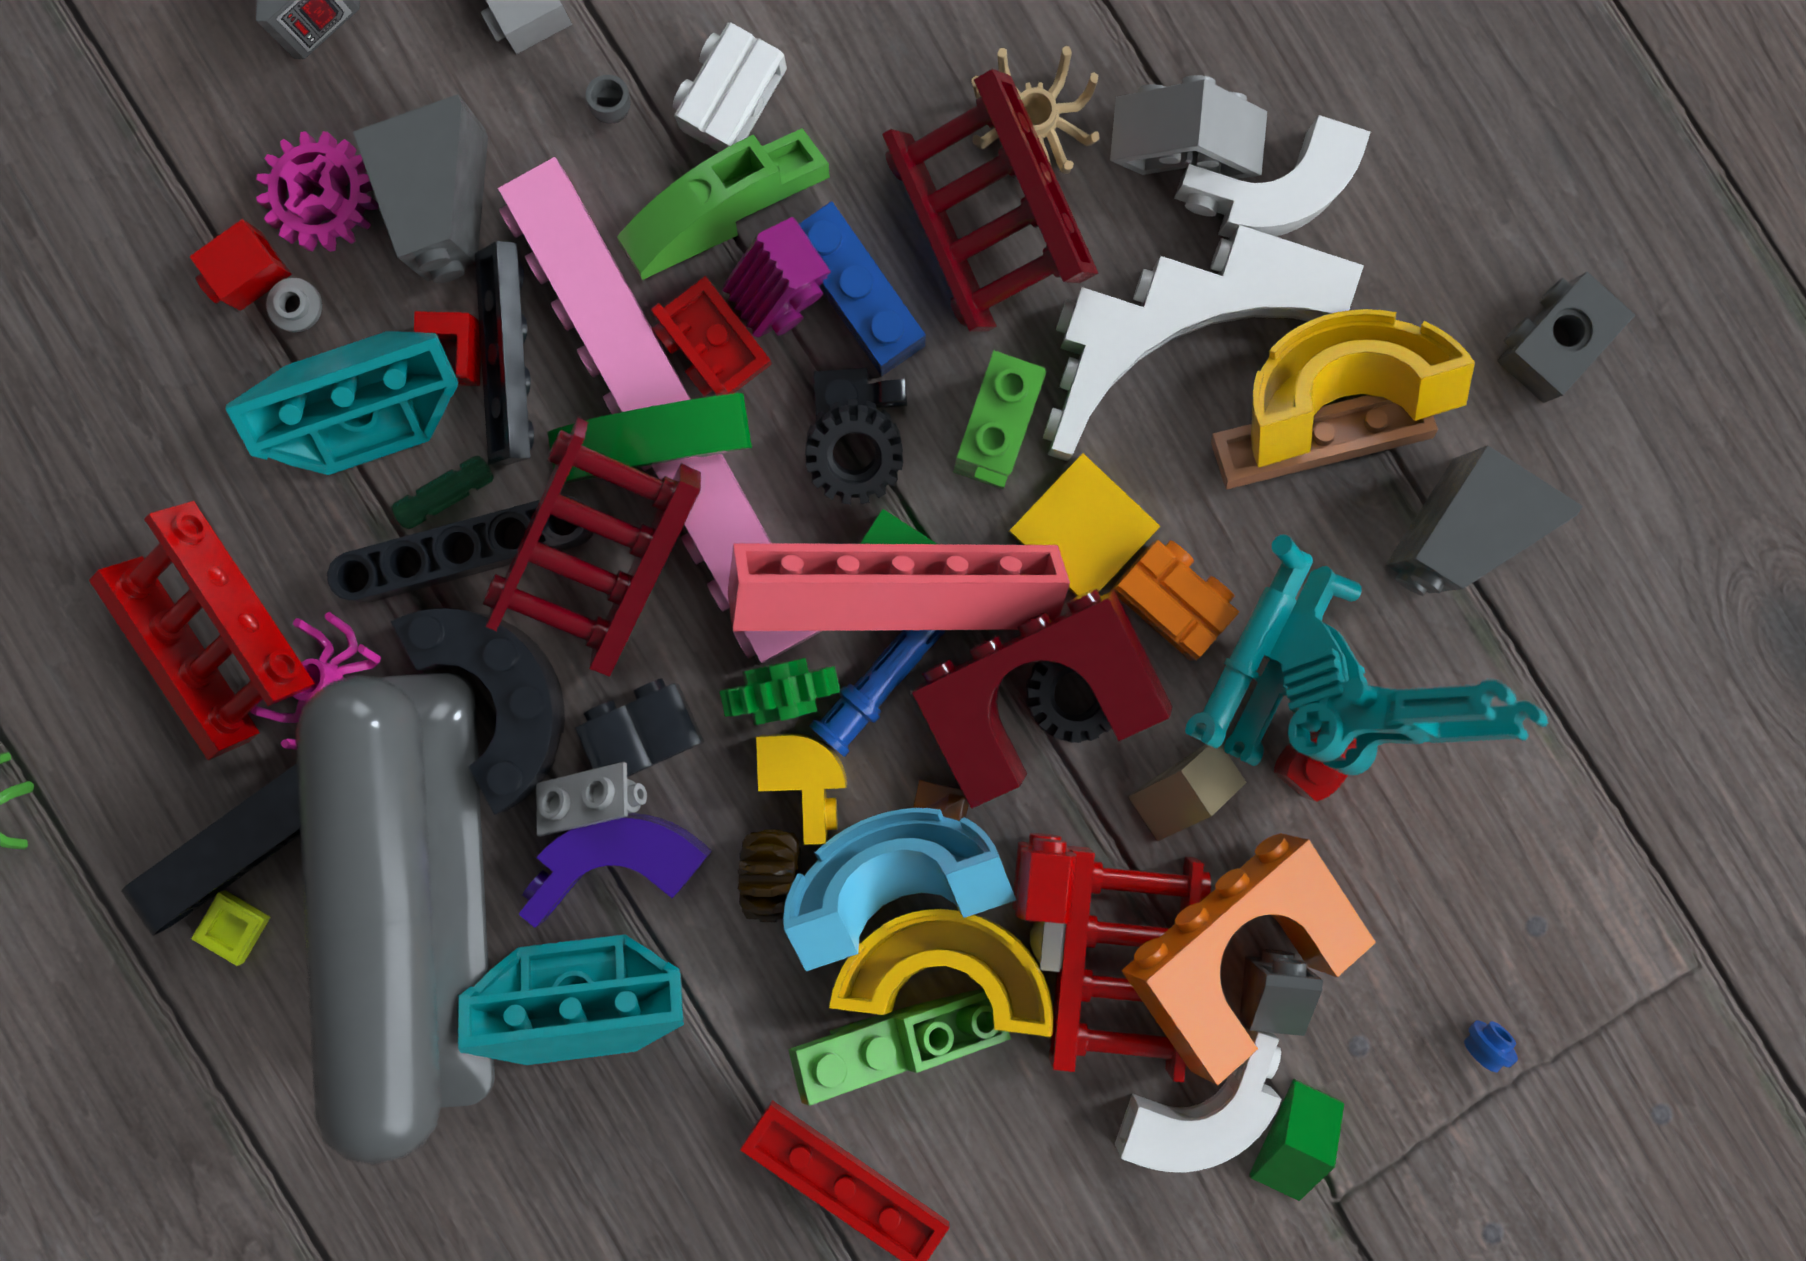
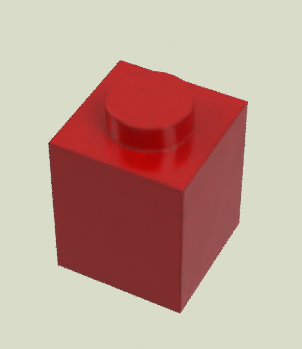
M244 219L239 220L189 256L201 273L195 279L204 293L214 303L218 304L222 301L239 311H242L266 294L275 284L292 275L264 234Z

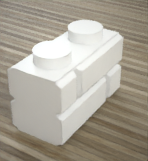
M731 22L727 23L720 36L716 33H712L709 36L699 58V62L703 64L694 82L686 79L681 84L673 101V108L677 110L674 117L679 129L698 141L706 143L718 152L748 137L787 70L785 56L779 49L761 39L755 38L751 33Z

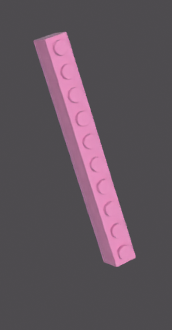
M553 157L499 187L498 189L507 204L500 208L499 211L515 238L524 234L533 251L527 254L525 258L540 284L542 285L550 281L559 297L551 302V305L562 325L567 331L575 327L585 344L578 348L577 352L588 372L593 378L601 374L611 392L604 395L603 399L611 414L691 400L690 395L656 334L651 329L650 323L558 160ZM717 454L707 457H690L643 466L644 471L653 467L660 480L664 476L673 479L680 463L701 472V490L684 523L688 533L681 536V539L696 565L703 561L706 562L714 577V580L707 583V586L722 612L730 608L728 583L733 543H771L724 456ZM733 631L748 659L757 654L761 663L770 661L821 632Z

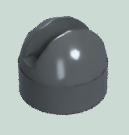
M601 75L593 79L587 86L586 100L589 110L600 122L606 124L619 123L627 116L631 99L628 87L621 78L614 75Z

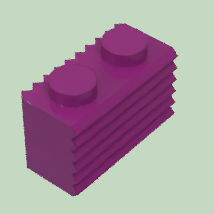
M791 217L757 234L723 284L722 292L729 293L728 300L735 302L734 309L741 311L740 318L747 320L746 327L753 329L752 336L759 338L773 330L777 336H780L797 326L804 318L800 312L822 296L823 292L819 286L824 283L823 280L827 278L831 271L796 219Z

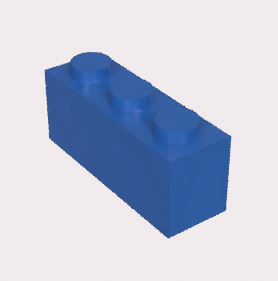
M832 201L799 223L831 271L827 278L823 280L824 283L819 286L821 291L881 376L925 347L926 334Z

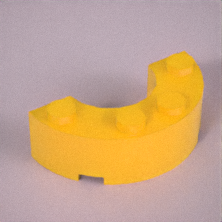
M1372 309L1349 310L1310 320L1282 337L1269 350V358L1261 371H1257L1253 388L1251 425L1252 450L1258 468L1311 452L1314 415L1322 406L1340 397L1358 394L1384 397L1403 407L1414 421L1466 406L1475 362L1459 342L1440 328L1426 321L1419 327L1396 320L1397 312Z
M921 910L902 915L883 924L862 943H859L858 954L848 957L842 966L832 991L829 1006L832 1009L886 1015L892 1012L899 990L912 975L928 967L947 966L967 973L983 987L993 1007L995 1030L1051 1037L1053 1034L1054 1018L1050 991L1045 977L1030 951L1011 932L999 924L976 914L963 918L958 910Z

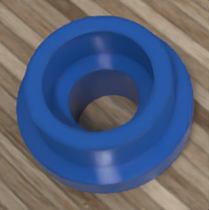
M1476 1020L1469 1027L1470 1035L1464 1040L1465 1047L1474 1059L1486 1069L1498 1072L1503 1066L1510 1068L1517 1062L1518 1057L1513 1049L1516 1046V1041L1504 1027L1493 1021L1486 1024L1479 1020Z

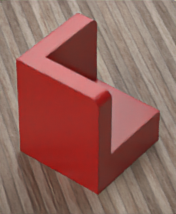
M415 311L414 332L437 334L458 380V386H480L481 345L479 320L470 313Z

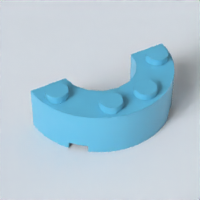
M899 809L869 817L844 829L815 852L818 860L805 876L797 874L787 895L783 917L784 930L805 971H809L858 954L859 936L868 919L883 905L901 896L917 893L941 895L956 904L963 918L1016 901L995 845L990 837L974 822L965 817L960 821L943 817L940 809Z

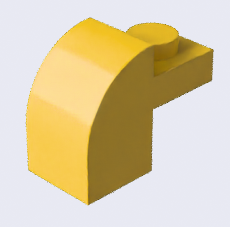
M767 734L757 736L758 792L802 790L804 845L826 844L828 830H837L838 828L837 799L827 798L826 789L846 788L847 786L846 773L839 757L827 744L812 736L804 734Z

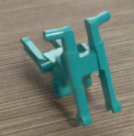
M1283 534L1277 536L1271 545L1272 551L1282 563L1270 587H1266L1263 590L1230 658L1225 659L1223 664L1226 666L1203 712L1197 713L1189 719L1185 733L1195 739L1202 740L1206 745L1219 748L1225 739L1226 730L1252 679H1255L1258 683L1232 735L1228 737L1224 746V751L1227 754L1240 758L1241 761L1251 766H1256L1263 757L1264 748L1261 740L1284 696L1290 699L1288 703L1289 710L1295 713L1288 727V736L1292 746L1298 752L1316 761L1323 762L1326 766L1349 776L1358 775L1366 771L1376 758L1377 746L1382 744H1422L1425 742L1444 743L1505 739L1525 741L1528 738V731L1522 726L1525 718L1529 717L1532 722L1540 727H1545L1548 724V719L1545 712L1528 701L1516 702L1514 692L1503 683L1493 679L1482 681L1478 685L1401 690L1368 685L1367 679L1363 675L1365 669L1357 661L1344 637L1335 628L1322 621V616L1333 596L1353 602L1361 595V585L1356 581L1335 574L1328 566H1322L1311 571L1296 600L1295 597L1312 566L1313 558L1310 554L1300 550L1291 537ZM1263 657H1265L1269 661L1262 675L1259 676V673L1256 671ZM1497 696L1501 702L1508 706H1490V702ZM1321 727L1316 743L1310 741V732L1318 731ZM1356 739V748L1348 749L1345 758L1341 755L1351 741Z

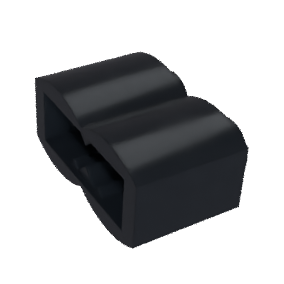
M663 678L635 689L633 693L636 700L617 708L614 700L584 712L583 714L587 722L575 727L593 769L625 762L627 763V777L704 743V739L679 684L673 683L666 686Z

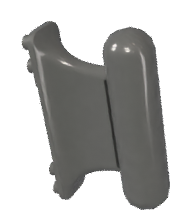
M453 673L395 675L384 678L355 675L334 680L317 691L304 705L296 730L315 1119L324 1143L346 1160L376 1165L406 1157L425 1144L437 1125L440 1107L476 1104L489 1094L494 1085V1059L460 1053L458 1049L459 995L470 986L474 987L487 974L489 964L480 787L469 769V766L479 758L476 698L473 687L467 679Z

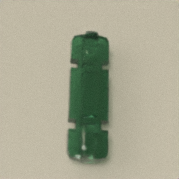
M473 456L459 464L460 470L454 471L451 469L415 490L416 496L410 497L408 494L394 502L391 509L396 520L403 528L412 529L426 521L425 515L432 514L434 516L469 496L470 489L479 490L491 483L494 476L488 463L480 456Z

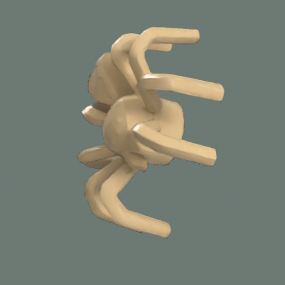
M1069 46L1062 48L1056 77L1048 91L1043 89V83L1041 82L1034 88H1031L1030 82L1026 83V90L1022 93L1017 88L1049 163V154L1043 141L1045 137L1049 141L1060 171L1064 174L1070 173L1074 163L1066 159L1055 131L1056 127L1071 135L1085 146H1091L1100 139L1098 131L1089 135L1059 117L1060 113L1080 111L1091 99L1098 82V74L1095 72L1091 73L1085 90L1076 101L1056 103L1055 99L1064 86L1072 55ZM1000 48L997 54L999 71L1011 76L1008 67L1007 49ZM978 76L972 78V86L976 99L980 97L979 91L974 82V79ZM994 128L982 137L974 135L973 143L977 148L984 149L999 137Z

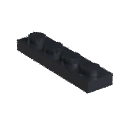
M496 241L475 253L488 465H510L531 458L530 450L534 443V428L532 422L528 419L527 396L530 392L531 377L528 368L524 364L523 344L527 337V321L524 314L521 313L520 290L524 281L523 266L518 260L517 243Z

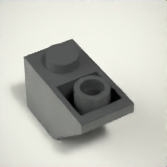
M1263 949L1261 957L1245 956L1239 1020L1250 1031L1305 1036L1322 993L1323 979L1308 969L1306 962L1295 960V954L1291 952Z

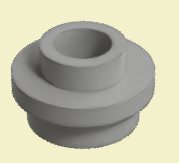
M287 278L275 284L270 290L266 307L270 319L278 327L289 332H302L314 326L320 318L322 299L317 289L309 282L299 278ZM298 295L300 298L299 308L292 313H287L285 308L286 301L289 297Z

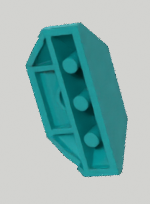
M386 331L285 365L229 402L225 409L251 456L265 460L269 457L290 466L331 475L430 441L450 398L458 386V380L436 333Z
M626 934L518 947L488 971L474 987L470 986L459 995L458 1049L460 1053L523 1065L636 1052L684 1025L680 969L670 962H665L654 952Z

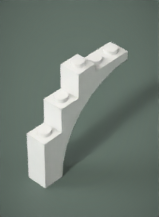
M1239 225L1229 240L1221 238L1211 263V269L1218 271V274L1160 256L1152 271L1143 269L1133 300L1142 302L1141 306L1082 287L1076 302L1065 300L1056 327V331L1065 333L1060 348L1079 354L1080 357L1079 360L1072 357L1068 359L1059 388L1068 390V394L1062 410L1052 408L1044 431L1043 439L1052 441L1048 455L1068 461L1075 451L1090 415L1108 389L1139 360L1172 339L1211 324L1251 317L1295 318L1310 321L1324 315L1349 311L1364 265Z

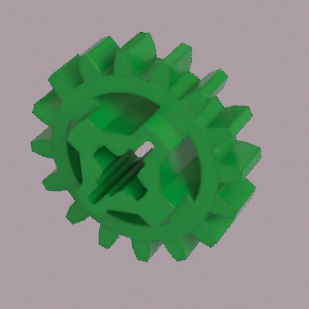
M806 658L742 671L745 685L719 691L724 717L751 713L753 724L759 725L817 712L815 698L839 693L840 688L835 666L809 670Z

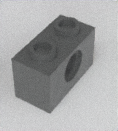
M1588 272L1583 273L1570 282L1564 278L1558 280L1539 300V303L1545 308L1533 321L1528 317L1524 318L1503 340L1509 347L1499 357L1497 362L1543 403L1563 396L1635 316L1629 308ZM1554 323L1562 325L1569 334L1567 347L1555 340L1553 335Z

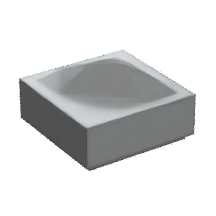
M1040 921L1033 923L1030 930V945L1040 970L1059 972V969H1062L1066 924Z

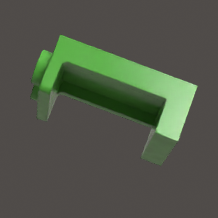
M993 351L956 458L953 473L1004 489L1008 475L1013 470L1046 374V370L1043 367Z

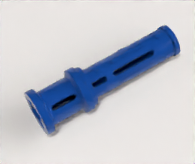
M903 630L854 686L849 683L840 689V699L820 721L813 720L809 727L842 756L846 757L850 752L848 745L868 722L876 723L880 718L879 714L882 712L879 707L887 699L888 695L902 682L922 659L923 655L946 631Z

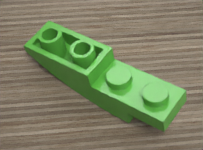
M803 128L764 146L759 143L753 134L708 158L673 182L628 223L617 236L618 243L641 279L644 280L738 236L737 220L830 178L829 163Z
M982 988L894 1010L886 1015H877L830 1030L831 1035L790 1048L788 1051L801 1103L810 1106L905 1071L915 1073L924 1071L1010 1040L1011 1038L1009 1031L994 1029L993 1007Z

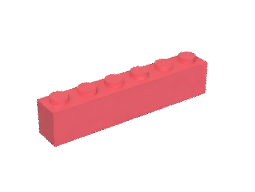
M733 543L728 600L733 631L1019 630V625L1045 612L1048 613L1051 620L1059 617L1070 581L1058 545Z

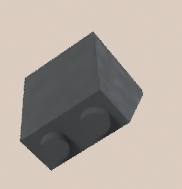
M459 94L353 131L397 258L427 282L433 280L434 283H446L463 276L465 273L464 268L475 265V253L478 252L488 136L484 126Z
M1487 445L1453 458L1385 565L1398 573L1395 580L1400 585L1421 596L1426 591L1431 594L1464 589L1576 517L1583 506Z

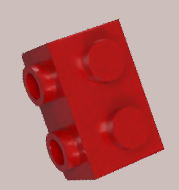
M706 276L664 308L660 303L651 308V311L659 320V323L651 329L671 355L679 348L693 365L686 369L685 373L704 397L711 391L716 396L733 394L772 365L770 358Z

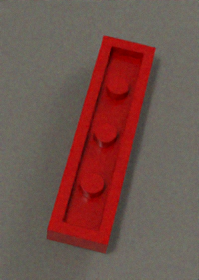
M773 1100L741 1145L740 1151L901 1261H928L950 1229L947 1219Z

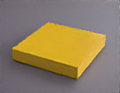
M1082 453L1009 530V533L1022 545H1058L1070 581L1068 589L1076 596H1079L1095 588L1099 592L1161 526Z

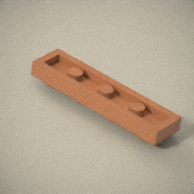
M1366 395L1322 406L1313 418L1311 452L1258 468L1251 443L1252 424L1213 433L1211 445L1227 490L1433 439L1438 431V427L1433 415L1414 421L1403 407L1384 397Z

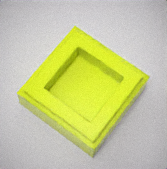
M224 890L218 892L191 939L238 966L245 962L271 917Z

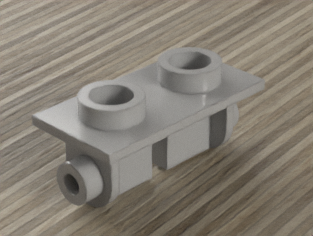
M625 762L537 783V836L541 837L628 817V813L637 812L640 806L646 803V789L641 783L636 784L634 781L627 779V763Z

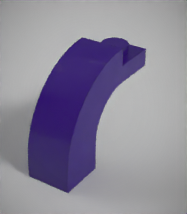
M628 813V817L571 829L555 839L536 857L553 872L549 875L542 870L522 894L528 900V903L518 915L536 928L547 920L586 872L602 866H622L635 870L648 878L669 897L673 898L713 850L677 824L646 814Z

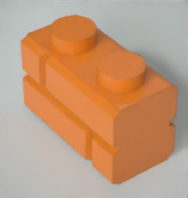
M1156 540L1145 549L1110 591L1114 590L1121 601L1189 661H1197L1238 615L1239 611L1230 604L1235 595L1215 577L1210 576L1204 581L1190 568L1194 559L1180 545L1172 540L1166 545Z

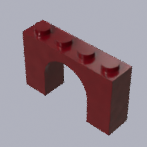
M1096 588L1087 591L1067 602L1066 604L1070 611L1051 620L1047 612L1040 614L1018 626L1021 635L1003 644L999 636H995L970 649L972 659L955 667L951 659H948L922 673L925 681L912 694L971 809L1020 787L1027 775L1003 727L998 712V692L1001 682L1008 672L1019 665L1032 661H1053L1066 665L1079 673L1092 688L1118 741L1170 718L1173 706L1114 590L1102 596L1099 595Z

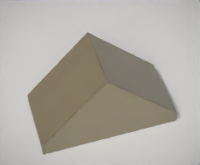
M1205 744L1127 797L1156 841H1160L1214 815L1247 782L1230 756L1224 751L1222 744L1219 748H1213Z

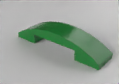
M743 393L661 404L585 420L588 424L585 439L582 443V446L632 468L752 448ZM575 423L547 431L550 451L559 431L562 430L570 434ZM572 466L565 483L596 478L597 476Z

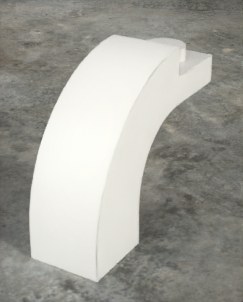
M1319 115L1306 132L1294 170L1284 177L1271 182L1250 183L1189 164L1180 179L1174 199L1186 202L1185 207L1199 215L1215 216L1216 213L1223 214L1224 218L1218 233L1221 236L1230 238L1239 225L1275 237L1287 234L1312 221L1346 187L1360 164L1371 132Z
M1246 1027V1032L1258 1050L1228 1076L1222 1088L1214 1096L1198 1105L1171 1107L1132 1094L1115 1141L1120 1158L1158 1171L1192 1172L1217 1166L1239 1155L1264 1132L1282 1100L1271 1086L1264 1084L1265 1079H1272L1278 1069L1281 1058V1048L1277 1047L1279 1039L1273 1033L1250 1031Z

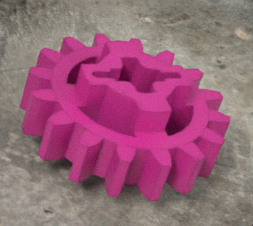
M306 131L300 132L299 146L294 147L287 140H281L280 145L284 154L280 158L267 154L264 158L273 167L271 174H257L256 178L257 181L268 188V192L256 197L257 203L266 209H272L264 217L266 223L275 229L281 228L279 236L291 244L299 239V245L311 252L316 248L318 240L330 252L336 250L337 237L341 236L350 244L356 242L351 229L355 225L369 229L371 224L362 215L365 209L375 210L379 206L372 197L367 195V192L373 191L368 174H365L367 171L361 154L355 156L357 149L345 139L337 145V140L329 132L325 131L319 137L318 143ZM350 182V197L348 200L346 186ZM317 186L324 189L320 197L312 194ZM288 187L289 198L286 201V190ZM333 219L327 223L321 224L322 221Z

